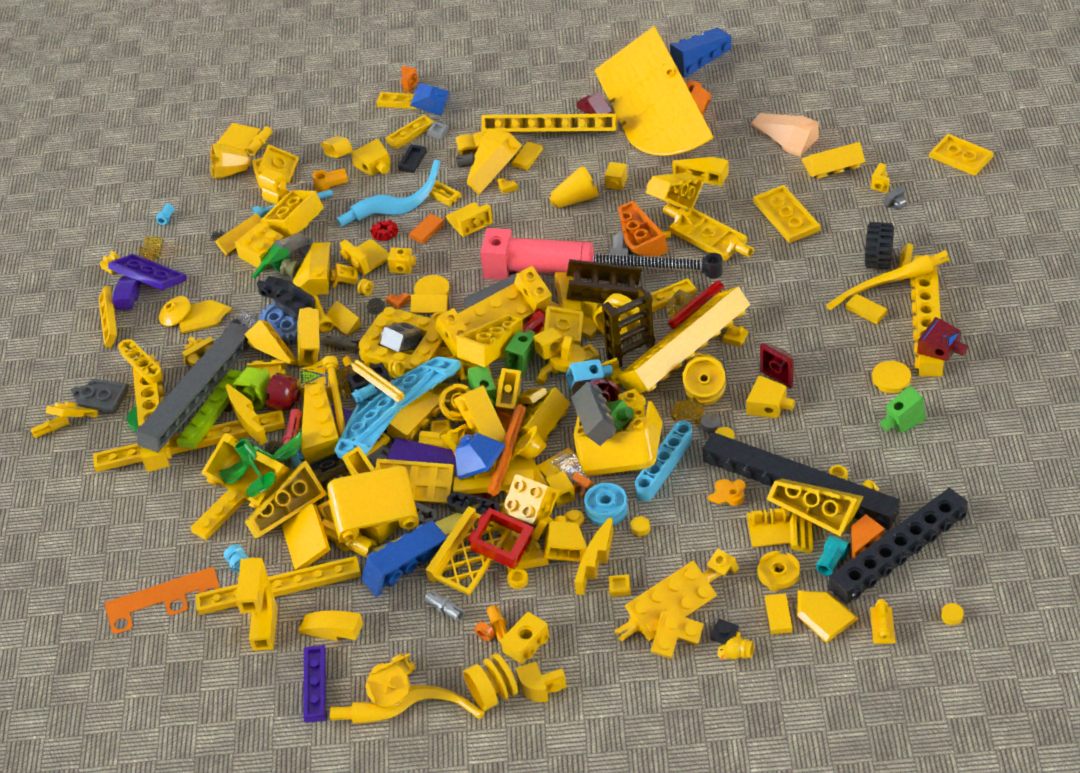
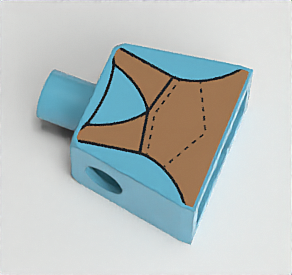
M599 359L571 363L566 372L570 392L579 390L586 382L593 379H604L606 376L613 375L611 364L601 366Z

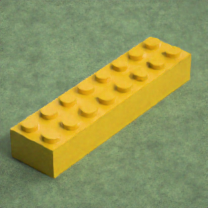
M739 286L715 295L617 375L625 390L629 391L636 388L639 394L644 391H652L657 387L656 383L659 380L663 381L670 376L669 372L671 370L674 371L683 365L682 361L693 357L696 354L695 351L698 348L705 347L710 338L713 339L721 334L720 330L723 327L727 328L733 324L735 317L738 318L745 314V309L750 306V303Z

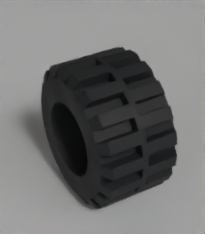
M870 222L868 224L865 245L866 268H890L894 238L893 223Z

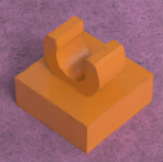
M575 472L572 479L577 481V483L573 484L574 492L577 493L578 489L582 488L579 495L585 498L588 489L597 485L578 472Z

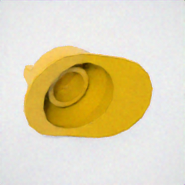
M537 426L532 427L525 435L516 440L511 458L520 455L531 459L538 456L546 448V442L537 433Z

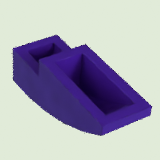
M125 275L120 278L112 297L115 310L133 309L134 302L138 300L140 281Z

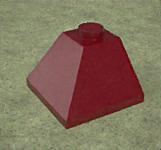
M762 343L760 345V372L791 389L793 387L794 374L793 358L788 352L775 345Z

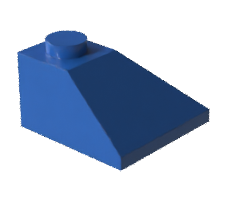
M419 83L410 106L442 116L450 92Z
M479 433L464 435L455 448L457 477L460 480L490 470L505 448V445Z

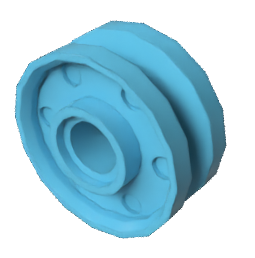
M600 483L591 487L585 494V512L588 520L593 524L602 526L608 518H613V525H616L626 517L628 511L627 495L619 485Z

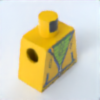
M323 363L300 369V379L295 381L298 390L302 392L303 399L305 387L323 382L329 399L333 400L329 375L323 368Z

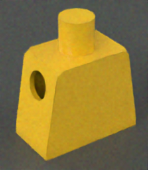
M378 138L351 152L353 165L369 176L379 172L387 174L390 170L389 154Z
M759 375L746 400V414L778 418L782 409L793 411L795 400L787 398V387Z
M564 516L555 517L554 521L549 522L545 533L544 559L581 562L587 546L579 525L566 522Z

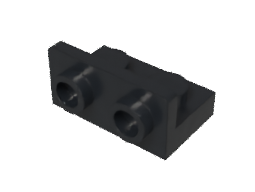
M268 276L265 282L260 280L257 282L259 294L264 297L277 299L289 292L288 284L291 281Z
M291 282L288 284L289 292L275 299V306L298 321L299 310L307 307L315 309L316 301L312 295Z

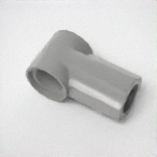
M618 232L617 235H614L610 255L617 254L619 256L621 254L623 256L624 254V256H629V247L625 243L623 232Z

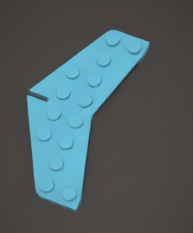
M435 357L390 381V383L404 392L405 398L400 402L395 401L377 388V394L363 400V403H357L334 449L338 458L342 459L343 455L358 446L366 455L398 411L446 378L454 376L456 371L462 367L460 361L445 357Z

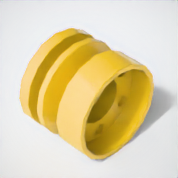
M498 653L491 655V660L488 658L483 660L484 670L478 664L463 670L466 685L473 699L484 712L498 704L497 695L505 701L508 699V694L512 697L518 694L514 675Z

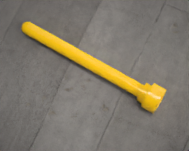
M312 295L316 301L315 308L319 310V329L321 332H329L334 326L330 317L325 315L318 296Z
M327 356L322 360L323 368L329 375L339 436L341 437L346 426L336 376L338 360L335 356Z

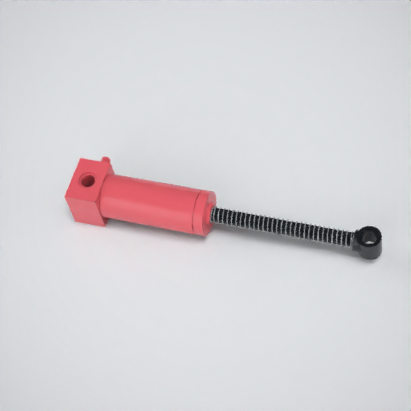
M486 228L480 252L484 279L503 280L510 276V272H521L530 266H533L539 274L567 272L569 259L628 267H648V269L650 267H655V269L669 268V270L674 268L680 271L681 269L683 271L685 269L692 271L693 269V271L700 270L712 279L718 278L723 274V258L718 253H709L702 260L701 258L700 260H697V258L696 260L694 258L687 259V257L686 259H683V257L682 259L680 257L679 259H676V257L674 259L673 257L666 258V256L665 258H662V256L661 258L659 256L655 258V256L645 257V255L644 257H641V255L636 257L634 255L631 256V254L630 256H624V254L623 256L621 254L619 256L617 254L610 255V253L609 255L607 253L606 255H603V253L600 255V253H595L592 242L512 238L511 229Z

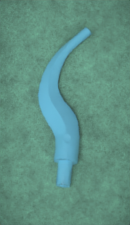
M434 160L427 182L415 194L405 198L389 195H375L350 206V211L337 217L339 225L343 227L355 219L360 221L372 214L399 215L415 209L431 192L441 162Z

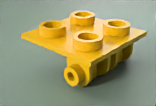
M782 507L772 511V508H769V512H766V509H763V512L762 510H751V513L746 514L752 548L791 543L789 510Z

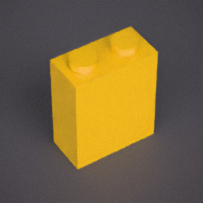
M307 307L299 310L297 322L298 366H311L317 363L320 349L319 310Z

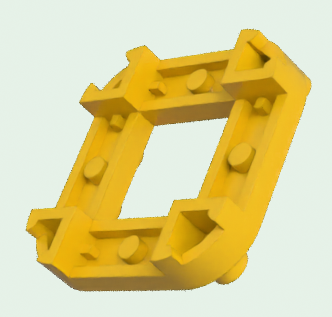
M386 307L376 317L360 340L359 355L368 367L382 362L384 367L388 368L391 360L398 359L404 363L405 374L433 359L440 348L445 347L446 344L435 329L437 320ZM407 322L422 329L424 337L412 355L382 347V344H380L382 339L381 333L385 326Z

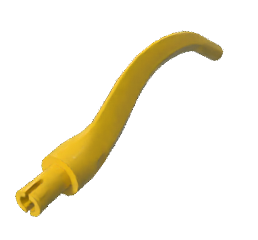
M943 250L933 256L926 254L901 268L869 279L827 303L826 307L828 310H832L848 298L870 288L934 271L933 267L950 261V258L947 257L948 253L946 250Z
M412 685L404 702L396 707L384 708L373 702H352V706L330 707L331 721L352 720L353 724L378 722L397 716L410 705L424 699H441L457 703L478 719L483 717L484 711L451 690L431 685Z

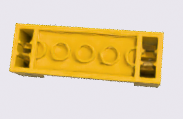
M530 266L517 273L515 282L488 298L458 314L452 308L439 315L435 329L454 358H457L458 335L506 314L521 317L524 321L530 318L538 309L544 310L547 308L552 294L534 267Z

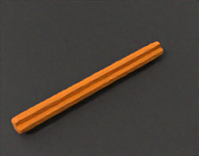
M522 404L515 406L503 442L505 448L498 457L487 490L492 496L499 494L526 413V407Z

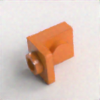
M402 66L401 83L403 84L404 92L410 93L419 82L416 68Z

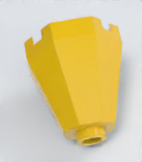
M213 144L211 146L210 162H212V166H210L212 179L225 178L246 171L250 167L251 159L247 156V153L222 144Z

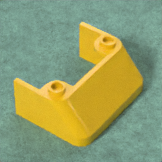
M648 402L646 417L634 419L630 423L628 431L616 432L612 438L607 439L601 446L586 436L580 419L577 416L573 436L579 468L583 475L594 476L647 469L655 464L663 422L653 402Z

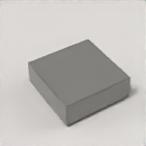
M434 122L428 129L427 136L442 140L449 132L450 127L446 124Z

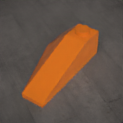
M633 200L617 207L625 243L633 253L645 255V257L655 256L656 258L669 252L664 233Z

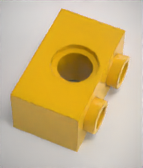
M527 612L501 639L503 653L523 665L527 659L533 657L535 651L541 645L547 642L549 638L548 623Z

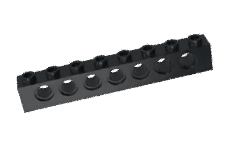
M949 487L830 575L829 590L846 605L852 600L858 599L865 590L873 588L877 581L889 576L893 569L903 565L913 554H918L925 545L934 542L937 536L947 532L957 521L963 520L967 515L968 501Z

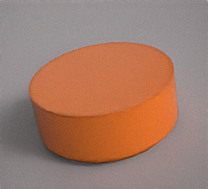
M478 622L474 628L475 633L486 641H491L496 635L494 629L484 622Z

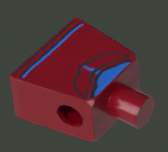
M935 317L918 339L917 353L948 361L953 353L964 356L968 345L960 342L961 331Z

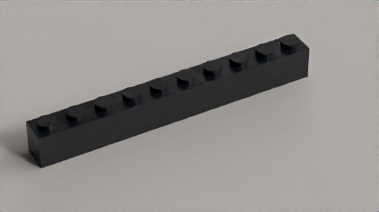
M713 432L703 447V462L758 481L764 485L772 487L774 481L786 479L864 496L855 514V518L861 519L864 515H868L885 529L889 530L899 513L900 499L718 433Z

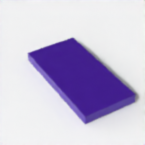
M133 253L108 263V269L160 290H165L186 281L185 274Z
M396 437L386 458L389 460L454 464V477H457L456 457L450 449Z

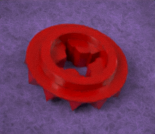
M384 219L382 222L377 221L376 224H373L370 233L375 240L387 241L397 235L398 227L396 222H392V220L385 221Z

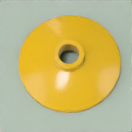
M177 296L169 300L159 313L160 323L166 327L180 323L190 310V301L184 296Z

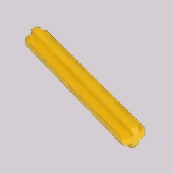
M355 360L351 364L355 372L395 401L400 402L405 398L403 391L360 360Z

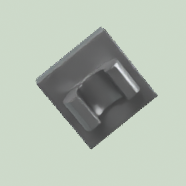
M900 186L888 192L883 201L886 207L893 205L896 210L903 208L902 204L906 202L903 198L904 188Z

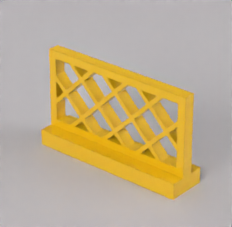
M468 506L426 568L428 580L434 583L436 581L441 582L468 596L471 595L493 562L492 559L481 554L471 559L467 557L466 552L472 550L470 546L465 547L464 542L466 539H469L471 531L475 530L474 527L481 517L480 514L476 513V509ZM491 521L484 534L489 533L490 540L485 542L501 549L512 533V530ZM498 530L504 532L502 537L492 538L491 532ZM464 553L466 560L454 563V556ZM482 561L483 566L481 569L471 571L470 564ZM468 566V573L457 575L455 568ZM454 570V577L445 578L442 576L444 571ZM471 577L472 582L468 588L460 585L459 580Z

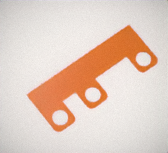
M214 567L105 602L112 633L118 634L133 627L130 612L163 601L168 615H175L186 611L188 604L185 594L196 590L199 593H203L208 589H220ZM175 600L183 602L182 608L177 611L171 610L170 604ZM123 618L128 621L127 626L123 629H116L114 626L115 622Z

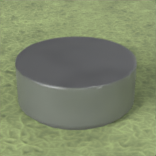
M714 413L703 415L701 417V428L706 432H715L720 428V417Z

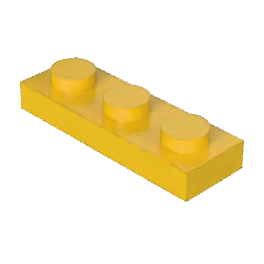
M229 488L190 527L192 533L207 541L246 501L245 496Z

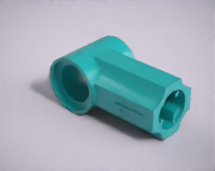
M833 535L828 536L824 551L816 564V569L820 574L828 577V575H832L835 572L841 559L847 557L851 542Z

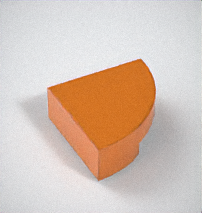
M402 293V295L391 294L385 299L386 303L400 310L411 300V295L407 293Z

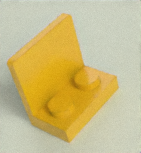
M473 202L446 215V220L462 237L493 223L491 207L488 204L479 207L476 202Z
M516 474L502 512L537 526L541 519L550 517L560 490Z

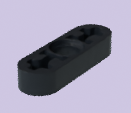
M453 492L447 497V504L452 512L463 514L468 506L473 504H479L476 508V513L480 515L486 514L489 508L501 512L499 503L493 500L461 492Z

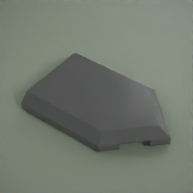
M92 379L88 381V384L79 388L76 386L70 390L79 406L116 413L128 392L129 385L114 381Z

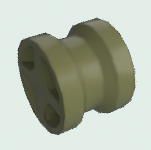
M285 258L280 266L281 275H289L291 278H295L301 263L299 261L292 262L290 259Z

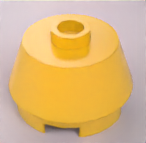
M453 384L444 389L440 394L439 408L447 419L455 422L464 420L453 399L471 391L468 386Z

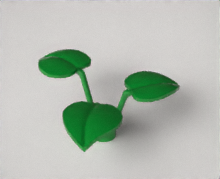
M299 431L295 437L280 447L274 455L259 448L256 444L252 446L247 439L240 440L234 449L242 460L229 468L219 470L222 479L227 484L235 483L245 475L246 470L251 465L259 479L249 485L246 494L249 497H254L269 489L275 482L276 476L273 472H268L262 476L253 462L257 457L256 452L258 451L275 461L278 459L281 461L287 460L300 449L302 434Z

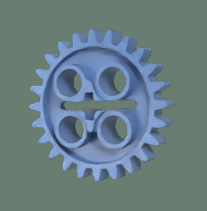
M273 301L272 306L267 304V309H262L263 314H259V320L268 321L281 339L287 341L288 344H290L291 340L297 342L298 321L275 306V301Z

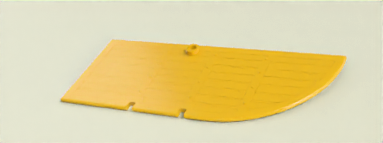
M655 26L595 69L609 101L613 102L611 106L615 114H617L620 124L624 125L622 128L626 137L640 151L656 156L676 155L693 150L714 138Z

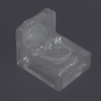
M563 452L556 456V460L552 461L553 466H557L560 472H565L571 483L575 481L572 479L575 472L582 476L585 475L575 454Z

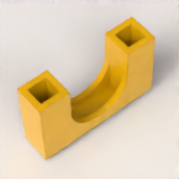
M241 559L236 603L240 613H251L249 632L251 647L253 651L274 650L278 607L263 559Z

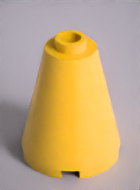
M584 166L579 167L550 193L549 201L553 207L556 206L559 209L599 196L597 187L593 185V179Z

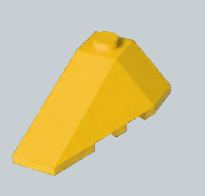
M331 242L312 243L293 280L295 285L310 295L329 294Z

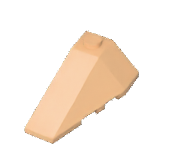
M760 113L751 122L754 128L762 134L770 136L774 143H779L784 151L799 157L819 137V122L804 116Z

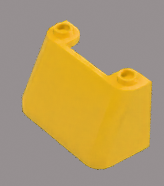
M224 433L201 474L207 477L206 481L214 486H217L219 483L228 489L231 488L244 495L245 499L250 501L249 506L257 509L293 470L257 451V457L253 462L262 476L268 472H273L276 479L269 489L254 497H249L246 494L247 488L252 482L259 479L251 465L246 470L245 475L232 484H227L220 475L219 470L229 468L242 460L234 449L239 440Z
M395 466L337 478L330 481L327 486L329 506L339 543L355 540L361 528L398 521L400 527L404 529H412L419 526V518L410 479L404 466Z

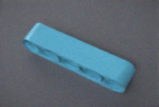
M679 421L674 425L658 447L655 464L650 468L643 469L636 478V497L640 501H649L655 496L691 445L692 425L689 422Z

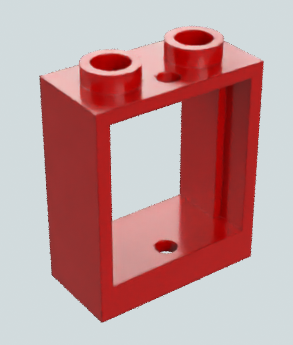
M489 508L486 514L483 513L478 521V528L473 530L469 536L470 549L515 570L534 537V527ZM491 521L520 534L510 553L480 540Z

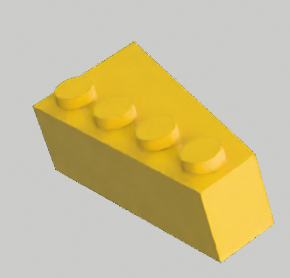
M689 173L652 176L647 184L646 193L688 211L691 207H694L704 179Z
M506 314L458 335L457 357L464 359L466 362L486 367L505 353L506 347L516 332H523V318Z
M323 382L305 387L301 451L305 461L311 463L336 453L334 449L340 439L330 399Z
M307 461L300 463L244 521L254 538L264 535L311 503L327 495Z
M779 479L774 481L767 500L838 536L847 534L864 496Z

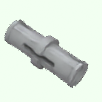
M430 590L426 594L425 601L439 609L438 612L449 615L457 622L460 621V618L464 617L465 610L453 604L452 600L448 597L444 598L434 590Z

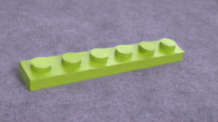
M231 369L228 371L176 440L178 447L195 449L230 402L225 386L227 384L233 386V383L243 371Z

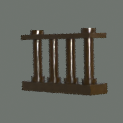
M569 259L566 276L573 277V280H569L566 299L604 304L610 295L622 294L633 301L639 298L638 288H635V285H639L642 268ZM581 278L591 279V282L581 281ZM599 280L609 281L610 285L600 284ZM617 283L628 284V287L617 286Z
M642 286L638 287L639 298L616 308L609 302L602 304L606 358L608 360L617 358L619 368L623 366V355L644 345L651 349L654 346V342H656L653 330V298L650 292H646ZM639 306L640 312L619 321L620 315ZM640 320L641 325L620 334L622 328ZM641 333V339L621 348L623 341Z

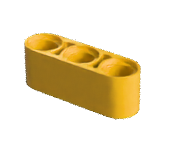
M335 136L321 142L325 154L333 158H339L353 151L349 140L345 137Z

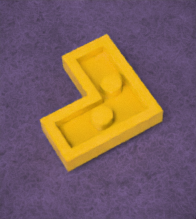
M663 610L650 653L671 659L677 639L697 646L704 623Z

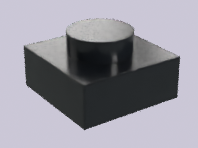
M718 619L710 634V640L725 645L728 640L736 636L739 631V625Z

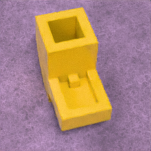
M536 662L515 668L521 691L531 701L547 702L549 701L548 693L558 692L563 688H567L562 668L541 675Z

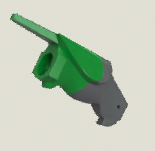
M298 232L287 238L276 240L262 258L261 264L252 277L256 279L268 264L280 272L282 261L285 258L290 259L298 248L306 247L308 244L307 238Z

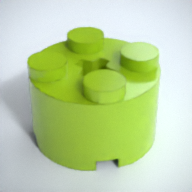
M246 367L233 383V388L252 401L254 411L262 409L266 404V399L269 400L270 394L266 392L271 379L269 377L270 374L263 368L259 370L253 367Z

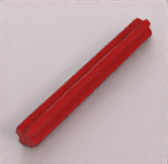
M720 280L714 282L668 321L670 328L675 329L721 291L724 288V284Z

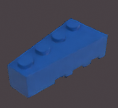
M717 27L703 32L700 36L693 35L691 39L686 40L684 38L679 43H670V55L683 78L689 76L730 50L731 35Z
M433 520L427 524L419 525L413 532H407L397 541L387 543L383 549L371 552L367 556L362 581L377 598L382 594L381 589L387 585L390 587L395 585L397 579L403 573L409 575L418 566L419 562L424 564L434 557L447 539V536Z

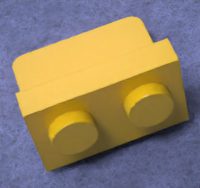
M346 239L340 242L342 257L363 275L385 263L389 256V252L372 239L357 247L353 246Z

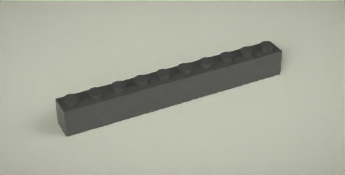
M232 323L223 331V334L206 350L201 359L196 361L194 367L167 394L163 402L159 403L155 411L148 415L146 421L137 428L138 446L155 452H159L250 347L245 333L251 328Z

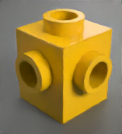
M412 248L390 249L387 259L390 273L411 274L412 268L416 265V256H413Z
M636 388L618 395V400H623L628 407L633 409L634 416L645 417L644 405H646V400L642 394L638 393Z

